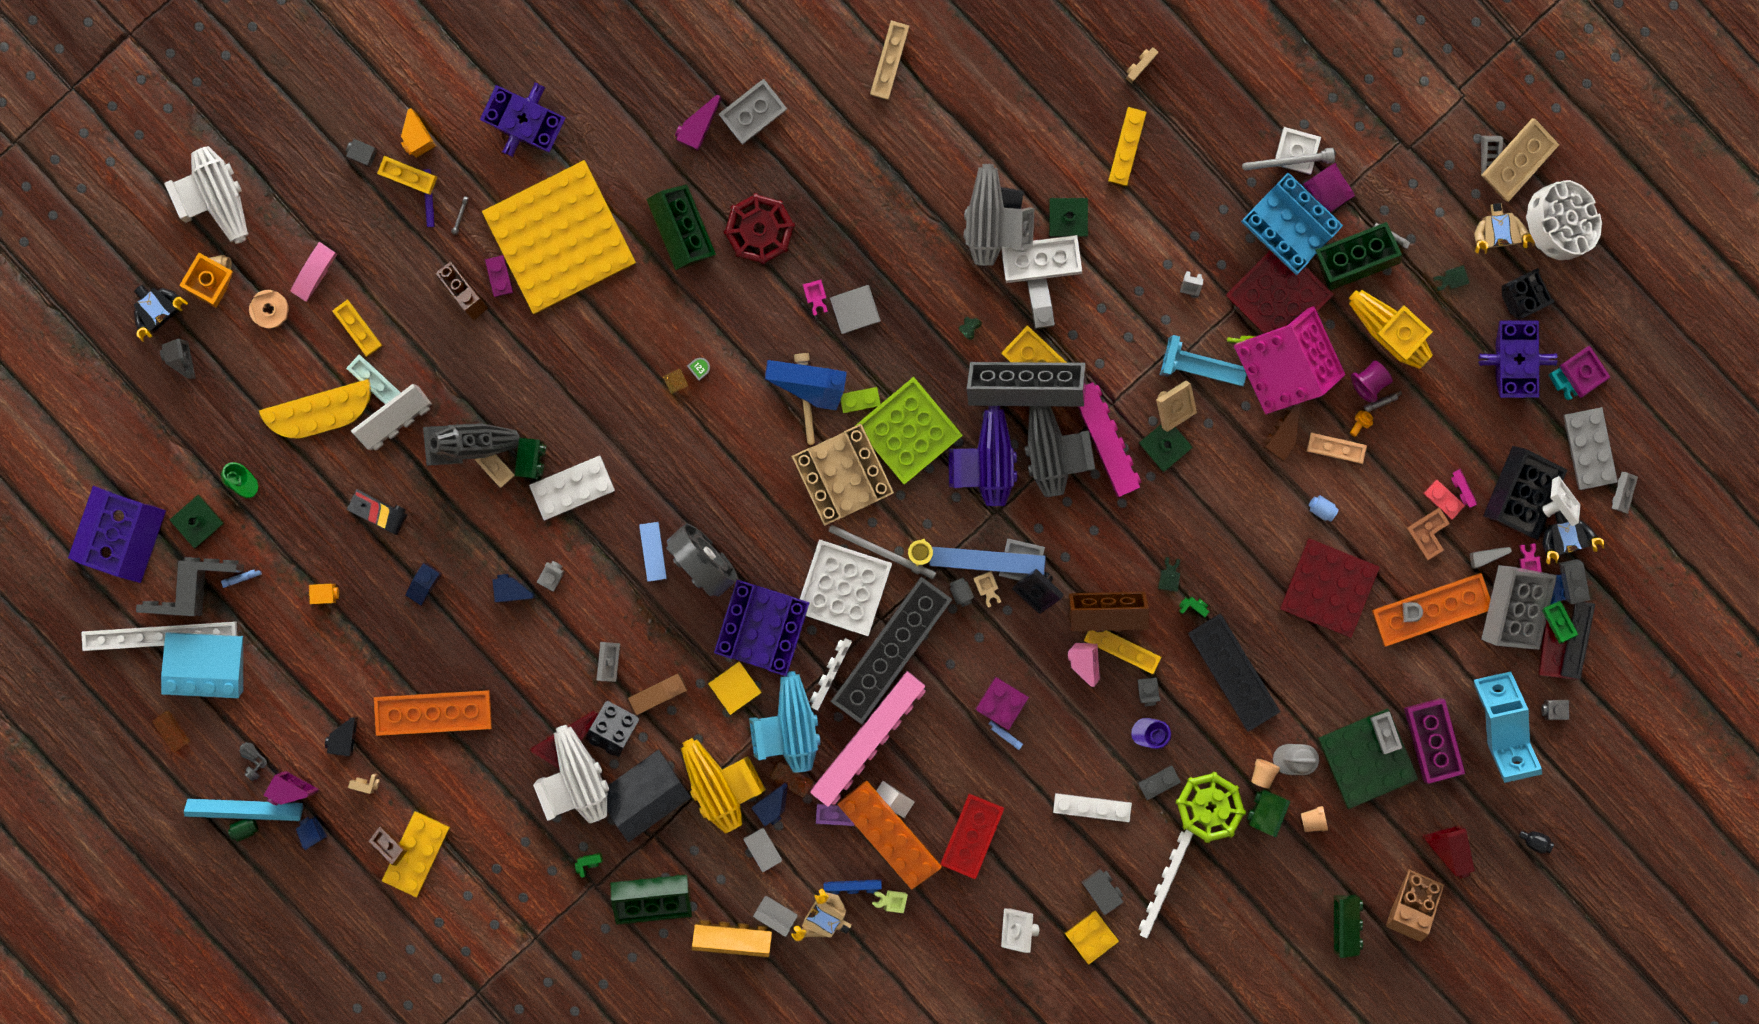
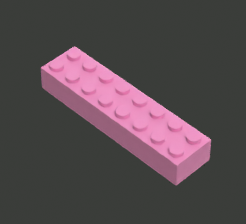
M906 671L813 786L810 793L827 807L830 804L834 806L841 798L839 793L842 789L847 790L853 783L851 778L855 774L859 775L865 768L863 763L867 758L871 760L877 753L875 748L879 743L883 745L890 737L887 733L891 728L895 730L902 722L900 717L903 714L907 715L914 707L912 702L915 699L919 700L926 692L924 690L925 684L909 671Z

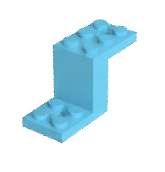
M1506 672L1475 679L1474 686L1485 709L1487 744L1504 783L1542 775V768L1530 744L1529 710L1512 673Z

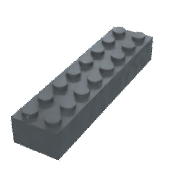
M920 577L832 698L831 702L863 724L953 599Z

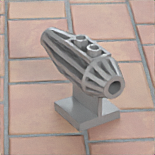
M982 164V167L978 168L970 205L967 206L964 213L966 221L964 240H966V245H968L976 265H994L1002 247H1013L1014 250L1033 247L1035 208H1004L998 168H994V164Z

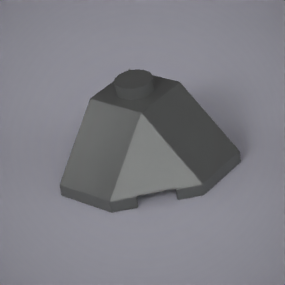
M176 339L162 344V350H160L162 361H165V364L186 378L196 379L188 341Z

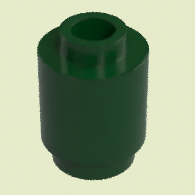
M242 819L230 824L228 833L232 840L235 839L237 842H240L255 835L259 828L255 819Z

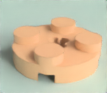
M272 290L260 291L250 303V316L261 327L268 329L276 328L288 318L289 306L287 300L279 292ZM267 304L274 307L272 314L264 312Z

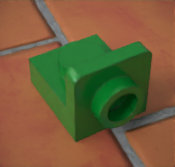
M602 853L579 857L577 859L578 862L575 863L576 873L580 874L581 878L586 877L585 866L587 865L588 868L599 866V863L603 861Z

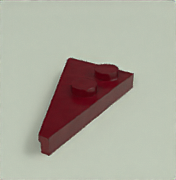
M593 710L567 727H572L580 741H582L598 713ZM554 734L530 749L532 753L560 769Z

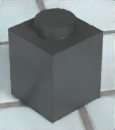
M353 139L347 145L346 156L351 160L371 167L378 150L375 147Z

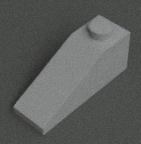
M1047 279L1028 280L1027 285L1034 329L1053 327L1055 323Z

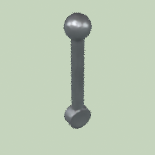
M464 196L455 227L451 230L453 235H457L459 232L458 227L469 197Z

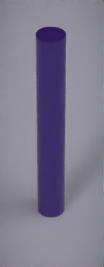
M430 169L423 170L424 172L431 174ZM425 193L427 228L435 227L432 193L431 195Z

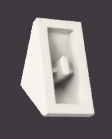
M884 781L876 790L890 808L903 818H905L915 803Z

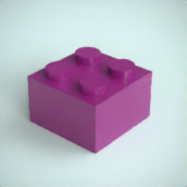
M995 676L975 709L1009 730L1029 697Z

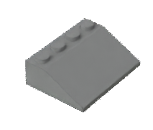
M1499 565L1481 640L1496 646L1539 650L1547 620L1542 609L1551 603L1557 575Z

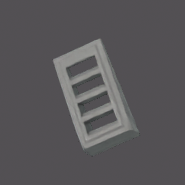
M1481 136V175L1487 166H1490L1493 162L1487 161V158H1497L1503 151V137ZM1488 142H1496V146H1488ZM1488 150H1496V154H1487Z
M1504 547L1472 552L1469 554L1471 567L1474 569L1501 558L1512 552L1511 548Z

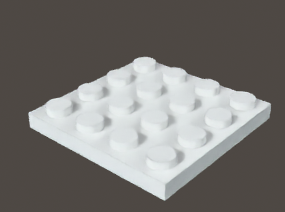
M819 539L800 597L801 600L810 602L806 616L869 636L892 563Z

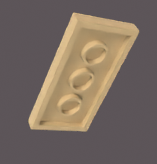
M1532 118L1481 176L1505 201L1509 202L1559 144L1536 119Z

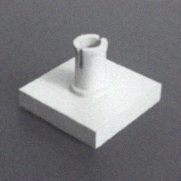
M1560 476L1552 479L1550 498L1553 501L1543 506L1542 509L1545 515L1550 517L1556 512L1561 511L1571 526L1578 524L1580 503Z
M1004 909L1001 947L1030 953L1031 937L1038 936L1039 926L1033 924V914L1014 909Z

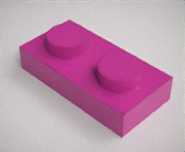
M1461 469L1454 471V476L1451 479L1455 487H1460L1462 491L1460 497L1463 504H1468L1469 508L1477 505Z

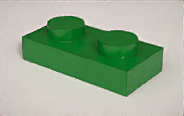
M1561 601L1542 609L1559 644L1578 635Z

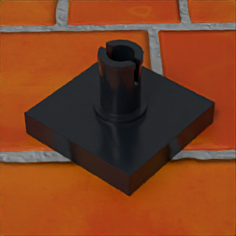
M1035 569L1017 582L1012 590L1036 612L1041 614L1061 600L1064 594L1052 583V575L1047 579L1050 575L1049 573L1045 572L1043 575Z

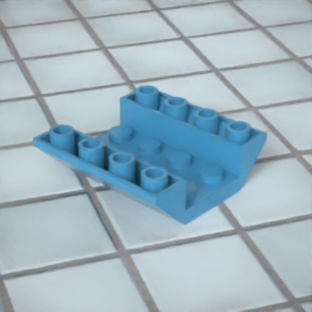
M1289 173L1241 221L1296 275L1316 254L1315 250L1323 247L1343 226Z

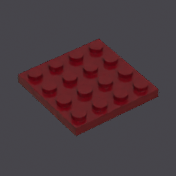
M1269 250L1225 296L1265 334L1289 325L1310 307L1314 306L1316 311H1318L1334 294L1306 266L1296 275Z
M1308 538L1280 610L1352 638L1380 567Z

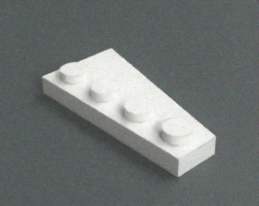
M845 638L844 641H839L835 649L838 653L835 658L831 657L827 665L829 672L827 676L822 675L818 683L821 688L818 693L814 691L809 701L813 703L811 708L818 711L852 643L851 640Z

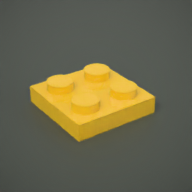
M1096 910L1065 933L1088 965L1119 942Z

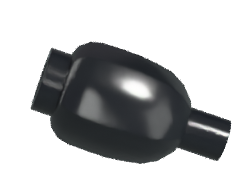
M1521 830L1518 836L1525 840L1526 845L1530 849L1540 854L1546 852L1550 854L1554 846L1550 837L1540 832L1532 831L1527 833Z

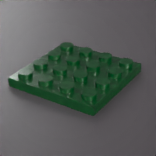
M1389 708L1317 738L1347 809L1418 780L1396 725L1395 728L1402 748L1387 754H1383L1370 718L1390 712Z

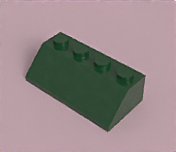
M687 184L660 191L646 199L675 270L691 266L716 255Z
M1387 222L1315 250L1321 273L1330 291L1401 264L1402 253Z
M687 875L611 883V903L616 925L692 917L690 887Z

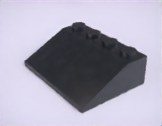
M1512 446L1483 517L1538 540L1548 518L1542 508L1553 501L1550 498L1552 479L1560 476L1564 480L1567 469L1528 449Z
M658 749L608 785L607 812L626 840L630 842L692 796Z

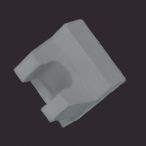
M1187 271L1181 284L1180 292L1199 296L1203 285L1202 274H1198L1196 278L1190 276L1191 272Z

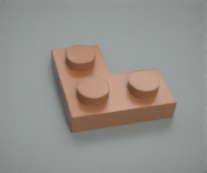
M1437 508L1406 529L1425 559L1429 560L1444 551L1434 534L1450 523L1442 510Z

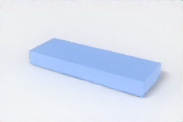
M659 522L640 524L647 582L667 579Z

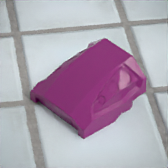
M1336 163L1303 184L1304 188L1329 212L1355 196Z

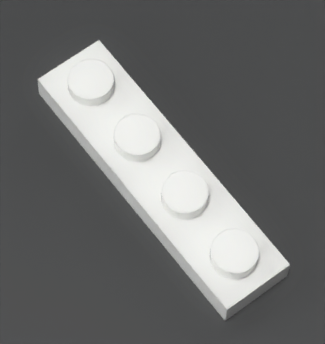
M1055 793L1053 813L1130 822L1132 803Z

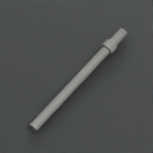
M831 525L829 532L912 569L911 572L920 573L931 579L936 574V572L923 567V565L916 566L912 561L834 525Z

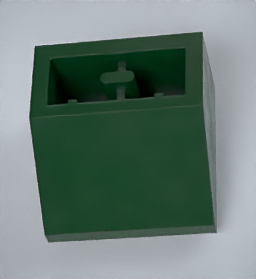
M519 438L514 476L539 479L540 475L543 476L544 464H541L542 456H546L547 445H544V441Z

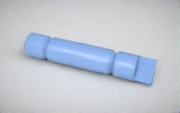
M253 569L221 580L223 588L262 575L259 570L255 571Z
M991 720L988 723L992 726V731L1011 745H1014L1015 748L1019 750L1022 747L1023 743L1019 740L1017 741L1015 737L1003 728H1000L995 722Z

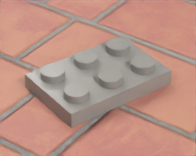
M762 79L719 113V116L743 145L787 111V108L767 82Z

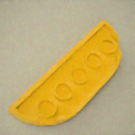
M370 379L259 410L262 420L272 431L287 438H304L353 423L363 414L371 396Z

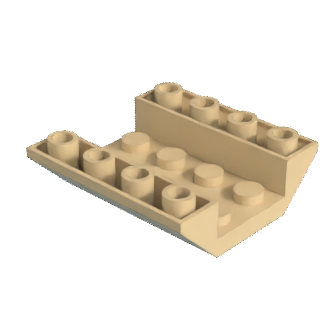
M862 424L854 426L833 438L792 456L824 526L894 493Z

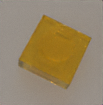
M681 369L663 376L671 394L689 386Z

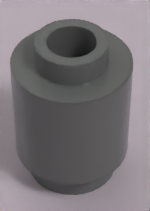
M964 577L949 583L956 605L961 604L964 607L972 603L971 599L974 596Z

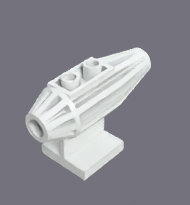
M209 146L192 152V175L176 182L170 180L164 183L180 219L187 223L192 220L193 216L208 210L230 242L239 244L246 241L248 231L239 194L242 190L238 181H233L231 175L234 172L230 163L226 164Z
M563 725L556 728L557 732L554 733L560 773L547 778L542 777L533 785L547 821L574 808L588 823H593L607 817V791H609L606 780L601 778L600 773H602L599 762L595 763V760L592 759L572 727Z

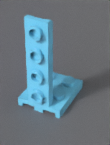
M1172 335L1168 338V345L1159 375L1167 377L1175 372V370H1180L1244 387L1247 374L1243 366L1181 351L1182 342H1180V336Z

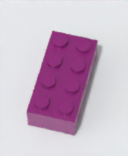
M1439 698L1404 708L1423 781L1429 784L1465 774L1445 699Z

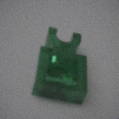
M1464 265L1444 271L1445 277H1433V281L1440 280L1442 282L1441 287H1437L1436 291L1443 290L1447 285H1449L1451 290L1470 283Z
M1165 557L1166 571L1161 570L1158 589L1178 592L1180 573L1176 572V568L1180 564V559H1176L1175 565L1171 566L1169 564V557Z

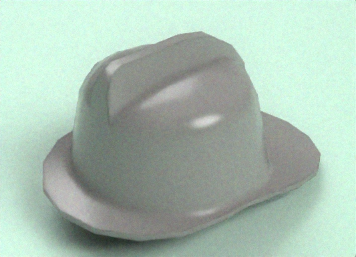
M1285 744L1274 752L1273 763L1280 767L1279 771L1283 774L1308 775L1318 767L1319 755L1309 745Z

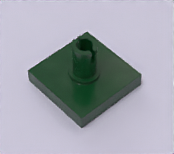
M1049 198V237L1076 235L1077 237H1088V198Z
M1162 424L1139 442V445L1162 472L1166 471L1193 448L1176 427L1167 432L1162 428Z
M200 495L193 498L169 519L194 549L199 547L225 524Z

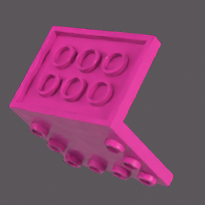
M1314 306L1306 309L1285 327L1234 345L1265 414L1323 396L1345 376V372Z

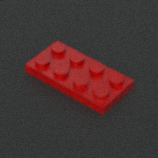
M969 793L940 865L976 879L1004 807Z

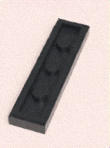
M1579 602L1574 604L1571 622L1578 635L1567 640L1560 673L1562 676L1581 679L1595 609L1594 603Z

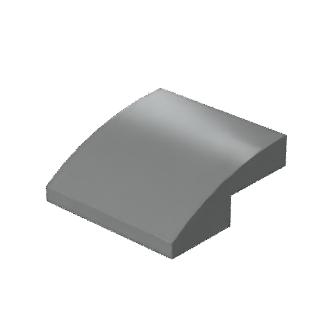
M869 285L830 298L841 334L881 321Z

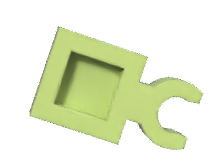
M887 890V895L885 896L881 892H874V895L880 897L879 902H872L875 907L881 908L884 906L886 911L904 913L908 896L906 893Z

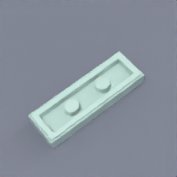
M360 354L346 368L359 381L370 379L371 392L384 404H387L401 393Z

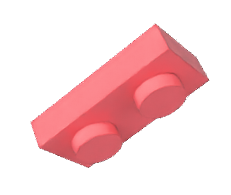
M1435 480L1423 493L1451 520L1465 507L1438 480Z

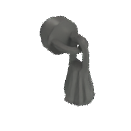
M242 743L239 750L240 756L256 765L254 769L248 766L244 775L251 781L257 780L260 775L256 771L259 768H264L267 765V761L258 753L253 743ZM260 758L262 762L258 763L256 759Z

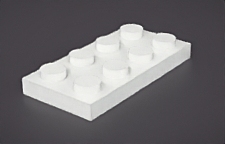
M1077 235L1033 241V247L1023 250H1014L1013 247L1001 248L1006 283L1082 274Z
M601 456L529 485L544 521L615 491Z

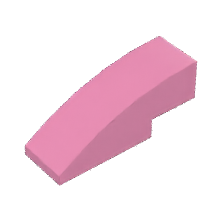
M319 242L300 271L290 291L307 302L328 272L327 269L337 256V253Z

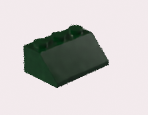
M1334 895V953L1339 958L1360 955V950H1363V940L1360 939V931H1363V920L1360 919V912L1363 911V901L1357 895Z

